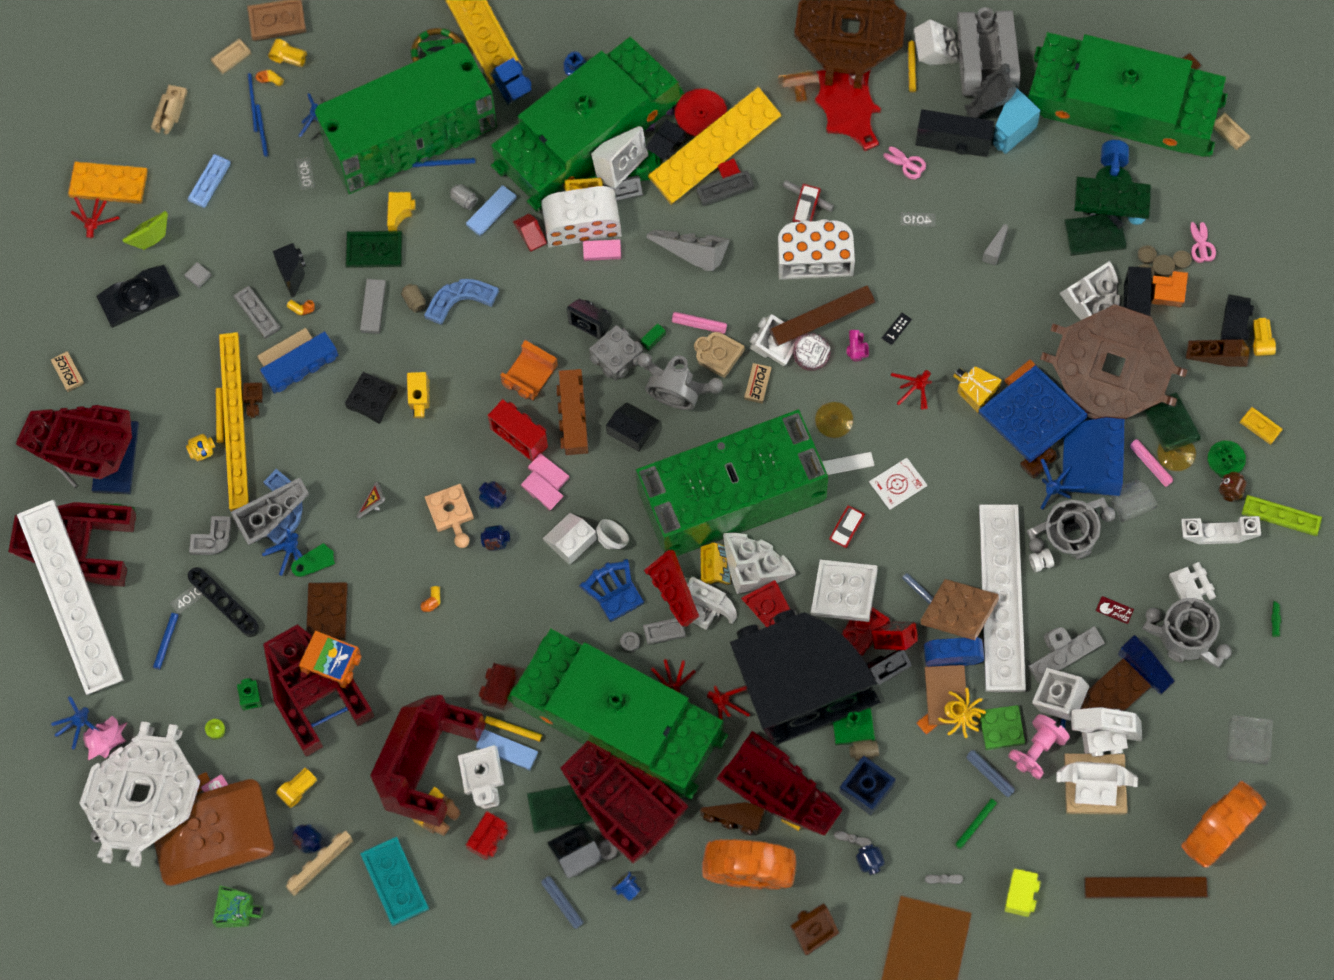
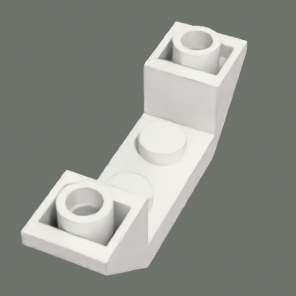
M1259 516L1240 517L1238 522L1201 523V518L1181 519L1183 539L1197 544L1240 543L1261 536Z
M1102 707L1071 711L1072 730L1090 733L1096 729L1126 733V739L1142 741V721L1136 713Z

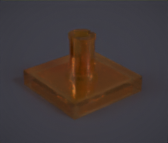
M815 71L778 76V82L783 88L794 86L796 102H800L801 98L803 101H806L805 84L819 82V75Z

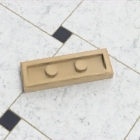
M304 328L257 357L264 367L311 340L312 337L307 329Z

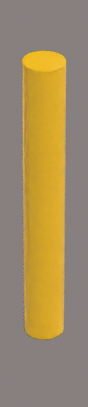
M914 41L908 42L909 92H916Z
M216 388V442L223 443L222 388Z
M486 716L485 719L486 724L538 742L541 741L543 736L537 732L490 716Z

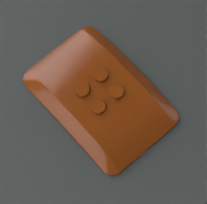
M247 779L197 794L189 818L154 842L161 877L166 885L175 886L265 858L272 854L274 842L261 786L256 780Z

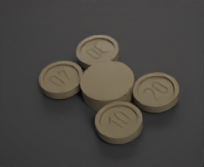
M1149 245L1142 246L1138 251V259L1145 263L1138 267L1151 268V278L1154 274L1162 277L1172 276L1175 266L1179 268L1175 271L1187 273L1182 269L1189 267L1192 261L1191 255L1183 250L1177 251L1173 259L1167 255L1157 256L1156 250Z

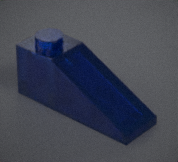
M1135 635L1120 648L1118 655L1122 659L1124 658L1160 695L1175 682L1151 650Z

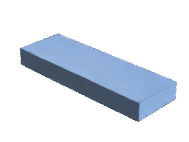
M213 154L189 195L188 201L205 208L231 162Z
M502 185L466 222V226L481 236L517 199V196Z
M485 729L476 745V749L495 745L498 748L500 759L529 771L538 755L536 750Z

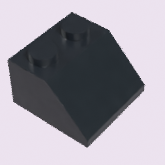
M294 243L272 251L291 298L296 295L305 275L303 267L306 266L300 248L296 249Z
M579 298L567 307L568 323L599 340L605 335L612 324V315L606 309L595 307L588 300L583 301Z
M626 402L614 412L606 424V432L608 435L639 452L659 420Z
M583 824L547 842L560 868L568 879L577 876L581 871L593 867L603 860L595 841Z

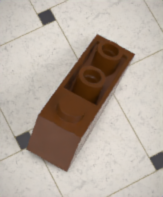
M1243 339L1189 340L1186 358L1228 367H1245L1248 365L1250 349Z
M748 802L703 807L700 810V816L703 817V820L709 823H714V821L722 823V826L727 829H733V827L740 829L741 833L748 836L758 834L765 810Z

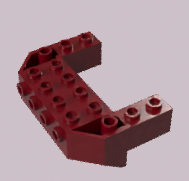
M440 694L426 696L403 706L370 774L384 809L440 827L448 810L444 799L416 791L415 789L442 731L479 741L486 726L483 714L448 704L444 696Z

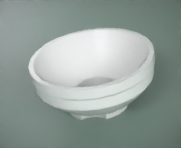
M603 519L599 522L596 531L598 541L606 549H622L628 544L629 536L621 525L610 519Z

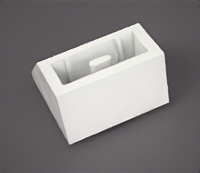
M928 20L914 28L919 61L928 65L950 64L959 61L953 29L932 20Z

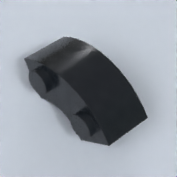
M666 119L645 148L663 160L666 158L670 159L675 152L674 148L676 145L681 146L686 138L683 136L685 131Z
M1228 294L1220 340H1248L1250 329H1247L1249 316H1252L1254 305H1251V298Z

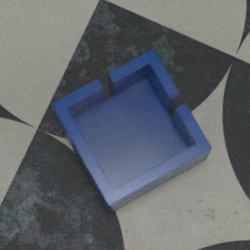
M514 58L499 65L490 72L507 105L525 96L532 90L531 81L527 76L524 77L522 75L523 68L518 60L515 61Z

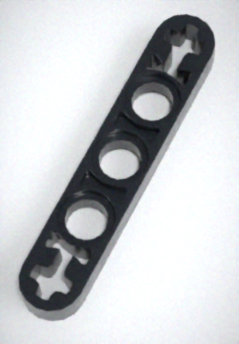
M195 567L188 572L190 583L237 629L247 637H254L258 634L259 625L257 621L203 569ZM200 574L201 579L204 581L203 584L198 579H194L193 575ZM208 585L215 586V591L212 594L205 593V588ZM221 598L229 600L228 604L224 607L218 605V601ZM236 610L242 612V616L239 619L231 617L232 613ZM244 620H246V622L250 626L253 625L254 629L252 631L247 630L245 624L243 623Z

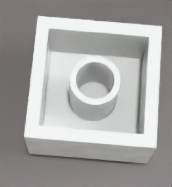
M1046 668L1032 704L1042 713L1072 721L1071 711L1081 708L1089 685L1082 677Z

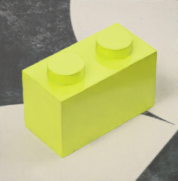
M1014 868L1005 912L1025 917L1029 916L1030 911L1034 912L1036 900H1033L1034 892L1038 893L1040 881L1037 880L1038 874Z

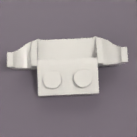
M685 577L699 617L692 623L707 630L714 617H719L721 614L729 620V623H734L737 618L736 609L731 600L726 596V593L694 577Z
M1076 761L1057 771V782L1076 783L1075 803L1116 806L1117 786L1137 787L1138 777L1120 765L1111 763Z

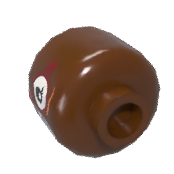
M1230 472L1223 476L1219 492L1226 501L1233 502L1234 500H1239L1243 497L1247 482L1240 473Z

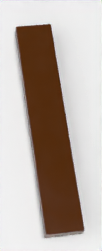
M868 285L777 325L769 329L778 347L873 304L875 300Z
M1206 877L1084 878L1085 899L1208 897Z

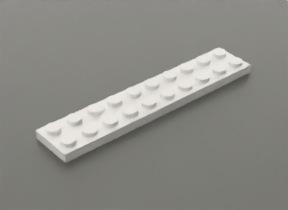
M55 500L17 514L86 695L124 681Z
M979 505L982 590L999 594V600L983 626L985 691L1025 692L1018 505Z

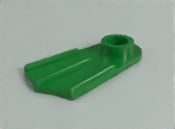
M322 543L294 561L291 571L295 576L303 577L335 564L334 551ZM298 565L303 566L304 570L302 572L297 571L296 567Z

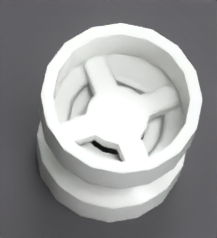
M1048 548L1038 554H1029V561L1035 573L1045 567H1054V560Z

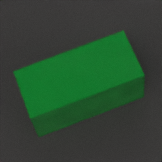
M657 323L641 338V344L647 350H650L666 335V330Z

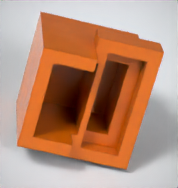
M1172 271V276L1169 277L1153 276L1151 278L1152 304L1181 307L1185 302L1188 273Z

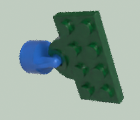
M1109 140L1103 143L1101 146V164L1105 167L1097 172L1096 178L1077 176L1074 211L1149 219L1151 184L1132 182L1131 175L1123 168L1129 162V146L1127 143L1121 140Z

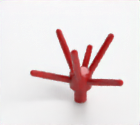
M74 197L82 216L74 211H71V214L84 223V228H87L86 237L88 238L94 237V229H97L98 225L120 219L117 216L98 221L107 203L104 200L97 212L99 198H96L91 218H87L78 197Z
M924 370L916 378L891 373L892 377L910 381L901 385L900 389L913 385L897 402V405H900L915 389L921 390V410H926L928 407L925 386L932 383L931 380H928L931 372Z
M664 659L669 681L667 683L654 668H651V671L663 685L678 693L681 692L680 687L695 674V670H692L681 680L685 666V660H682L677 679L673 681L668 661Z
M746 685L724 693L719 691L717 686H714L715 692H708L707 698L713 700V703L718 705L719 719L723 720L722 710L728 717L731 716L725 707L726 705L747 717L750 716L748 712L728 702L729 696L745 691L747 689Z

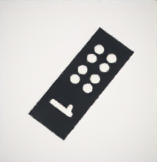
M901 313L881 339L893 345L913 319Z

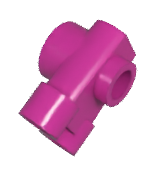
M850 330V346H847V355L853 361H862V358H867L869 355L868 344L866 342L863 343L864 333H860L859 330Z

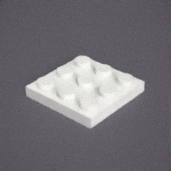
M820 560L811 615L869 622L878 566Z

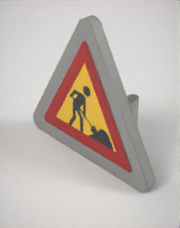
M378 482L374 483L356 515L357 518H361L371 510H380L377 506L385 501V496Z

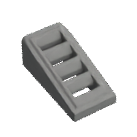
M1003 225L984 251L983 262L993 265L997 264L1007 236L1008 225Z

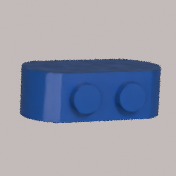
M978 637L976 640L968 638L938 639L924 644L925 664L928 667L967 666L984 661L983 642Z

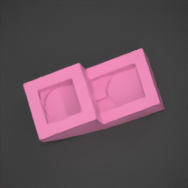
M534 471L521 483V486L533 498L536 497L549 511L563 497L559 491Z

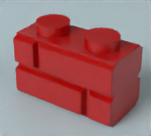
M486 811L465 844L466 849L484 860H488L489 856L493 857L498 850L496 845L499 840L503 841L509 832L507 823Z

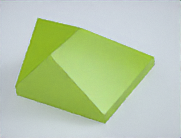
M165 210L142 222L122 241L143 250L157 244L166 235L168 213Z

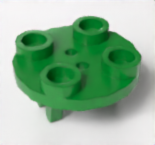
M1223 440L1215 443L1210 448L1207 454V462L1210 469L1220 478H1223L1224 475L1230 472L1240 473L1245 466L1246 455L1237 443Z

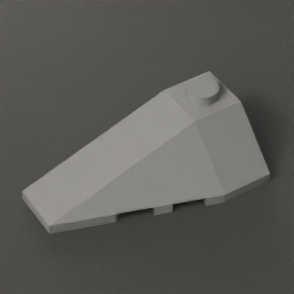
M656 229L647 234L648 239L691 264L702 267L705 271H712L721 265L729 244V239L713 235L699 238L695 237V233L680 236L675 231Z
M298 478L232 511L233 520L248 546L266 537L309 493L301 478Z

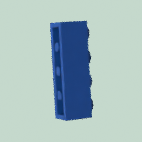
M324 331L264 366L260 371L273 394H275L276 392L284 391L293 382L301 381L305 375L316 372L322 365L333 362L338 357L337 349Z

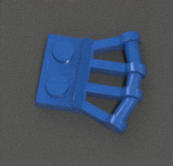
M624 559L623 562H608L604 564V567L601 569L593 570L589 578L579 585L584 592L599 603L610 622L644 604L631 581L628 559ZM615 570H625L626 584L623 586L614 573ZM609 574L617 587L612 592H610L602 579V576ZM596 580L605 593L603 597L590 588Z

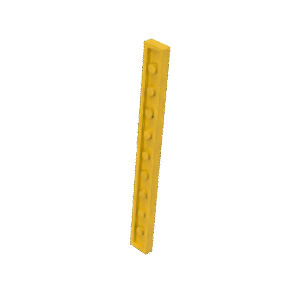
M238 332L219 334L230 512L249 503Z

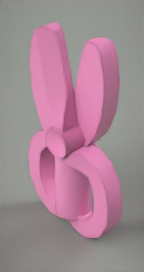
M889 147V151L893 155L887 153L883 155L889 162L902 165L903 174L910 179L919 178L921 172L926 169V163L923 159L917 156L906 158L903 152L894 147ZM912 161H917V162H919V163L922 165V167H919L918 165L914 164ZM908 168L917 174H911L906 169Z
M1191 222L1190 231L1193 239L1197 242L1191 249V256L1198 263L1204 261L1211 262L1215 258L1216 249L1214 245L1206 242L1208 236L1207 227L1204 222H1201L1199 233L1195 223ZM1206 247H1209L1212 252L1210 257H1208ZM1196 249H1199L1201 258L1196 256Z

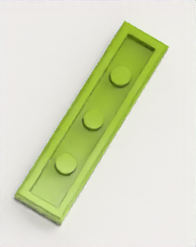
M1250 495L1246 496L1241 513L1249 517L1259 516L1260 520L1313 536L1318 535L1322 520L1321 516Z

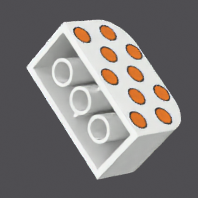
M597 186L558 192L548 195L542 200L548 248L583 243V241L621 237V224L615 191L610 187Z
M827 219L812 222L802 220L787 224L781 229L778 236L779 280L853 277L855 264L853 233L845 223L829 221Z

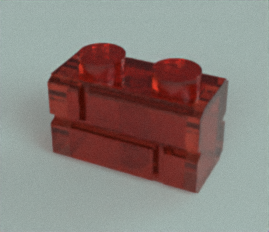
M493 663L492 668L487 669L485 676L487 683L481 687L479 692L483 705L500 710L505 709L508 695L511 692L517 675L515 669Z

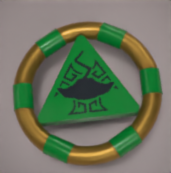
M444 28L428 29L419 34L414 40L411 47V59L413 62L419 60L418 47L428 56L452 45L453 42H462L450 30ZM432 35H442L449 38L422 42Z

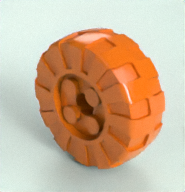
M1240 781L1228 794L1224 795L1203 814L1202 819L1193 828V832L1181 844V847L1196 863L1204 868H1208L1264 809L1266 805L1265 800L1252 787Z
M714 840L708 842L705 846L702 863L703 876L711 882L722 885L727 884L737 888L744 886L750 887V889L761 890L762 888L769 890L785 889L791 887L794 882L796 854L792 849L765 842Z

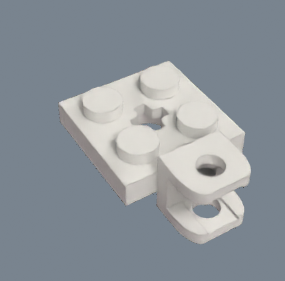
M493 745L459 755L465 794H473L475 804L485 810L498 806L499 795L496 787L504 785L497 746ZM481 765L485 768L482 775L477 773Z

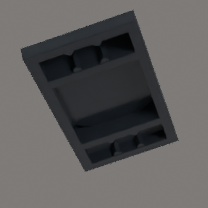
M165 265L145 269L127 281L114 283L96 297L113 328L176 299L180 295Z

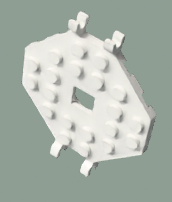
M141 722L139 734L132 739L133 742L124 748L121 746L108 755L109 758L101 764L97 763L91 767L80 805L102 843L97 857L103 858L102 861L104 863L112 862V849L117 848L130 850L126 860L130 861L132 866L139 867L142 850L189 818L200 780L176 742L183 733L182 730H177V725L169 724L168 734L165 738L152 736L155 730L154 727H149V722ZM135 784L151 786L147 798L142 802L130 801Z

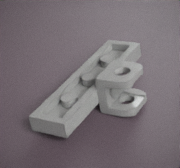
M1095 626L1073 639L1070 638L1064 628H1054L1044 635V641L1052 652L1028 665V668L1037 683H1040L1046 668L1060 671L1103 645L1104 641Z

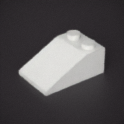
M636 127L603 142L591 154L597 178H601L602 184L616 188L648 156L642 127Z

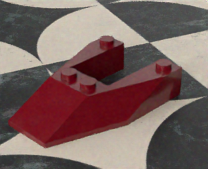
M81 502L57 506L85 580L102 585L124 587L127 567L123 561L87 558L92 529L134 532L136 520L134 509L130 506ZM15 515L8 552L36 564L18 516Z
M296 624L263 643L274 703L307 757L321 749L323 745L302 711L303 709L337 691L357 727L375 716L353 678L349 684H346L345 688H342L337 681L311 671L309 674L301 671L299 664L312 636Z

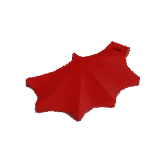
M826 70L816 71L815 76L819 80L820 91L815 98V103L824 110L827 116L826 132L847 135L862 146L864 151L878 146V140L870 125V118L873 113H880L881 108L873 103L870 97L868 82L871 70L862 75L861 89L854 88V78L852 76H855V74L833 72L831 86L825 85ZM868 138L871 139V141H869V142H865V141H864L865 139H868Z

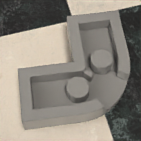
M211 516L210 534H191L190 555H215L222 552L230 541L232 518L227 516Z

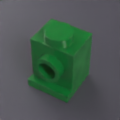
M252 678L241 680V684H237L242 710L262 707L257 681H253ZM251 690V693L245 694V691Z

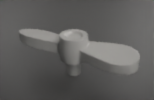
M842 831L834 833L836 839L849 841L850 844L856 843L862 847L871 844L868 838L856 837L854 834L848 835Z
M927 875L925 877V882L929 884L939 882L942 884L947 882L960 884L963 881L961 875Z

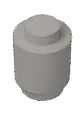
M463 184L455 185L450 191V198L464 209L471 210L477 204L478 198L476 194Z

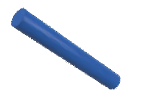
M171 613L153 665L155 669H161L179 616L178 614Z

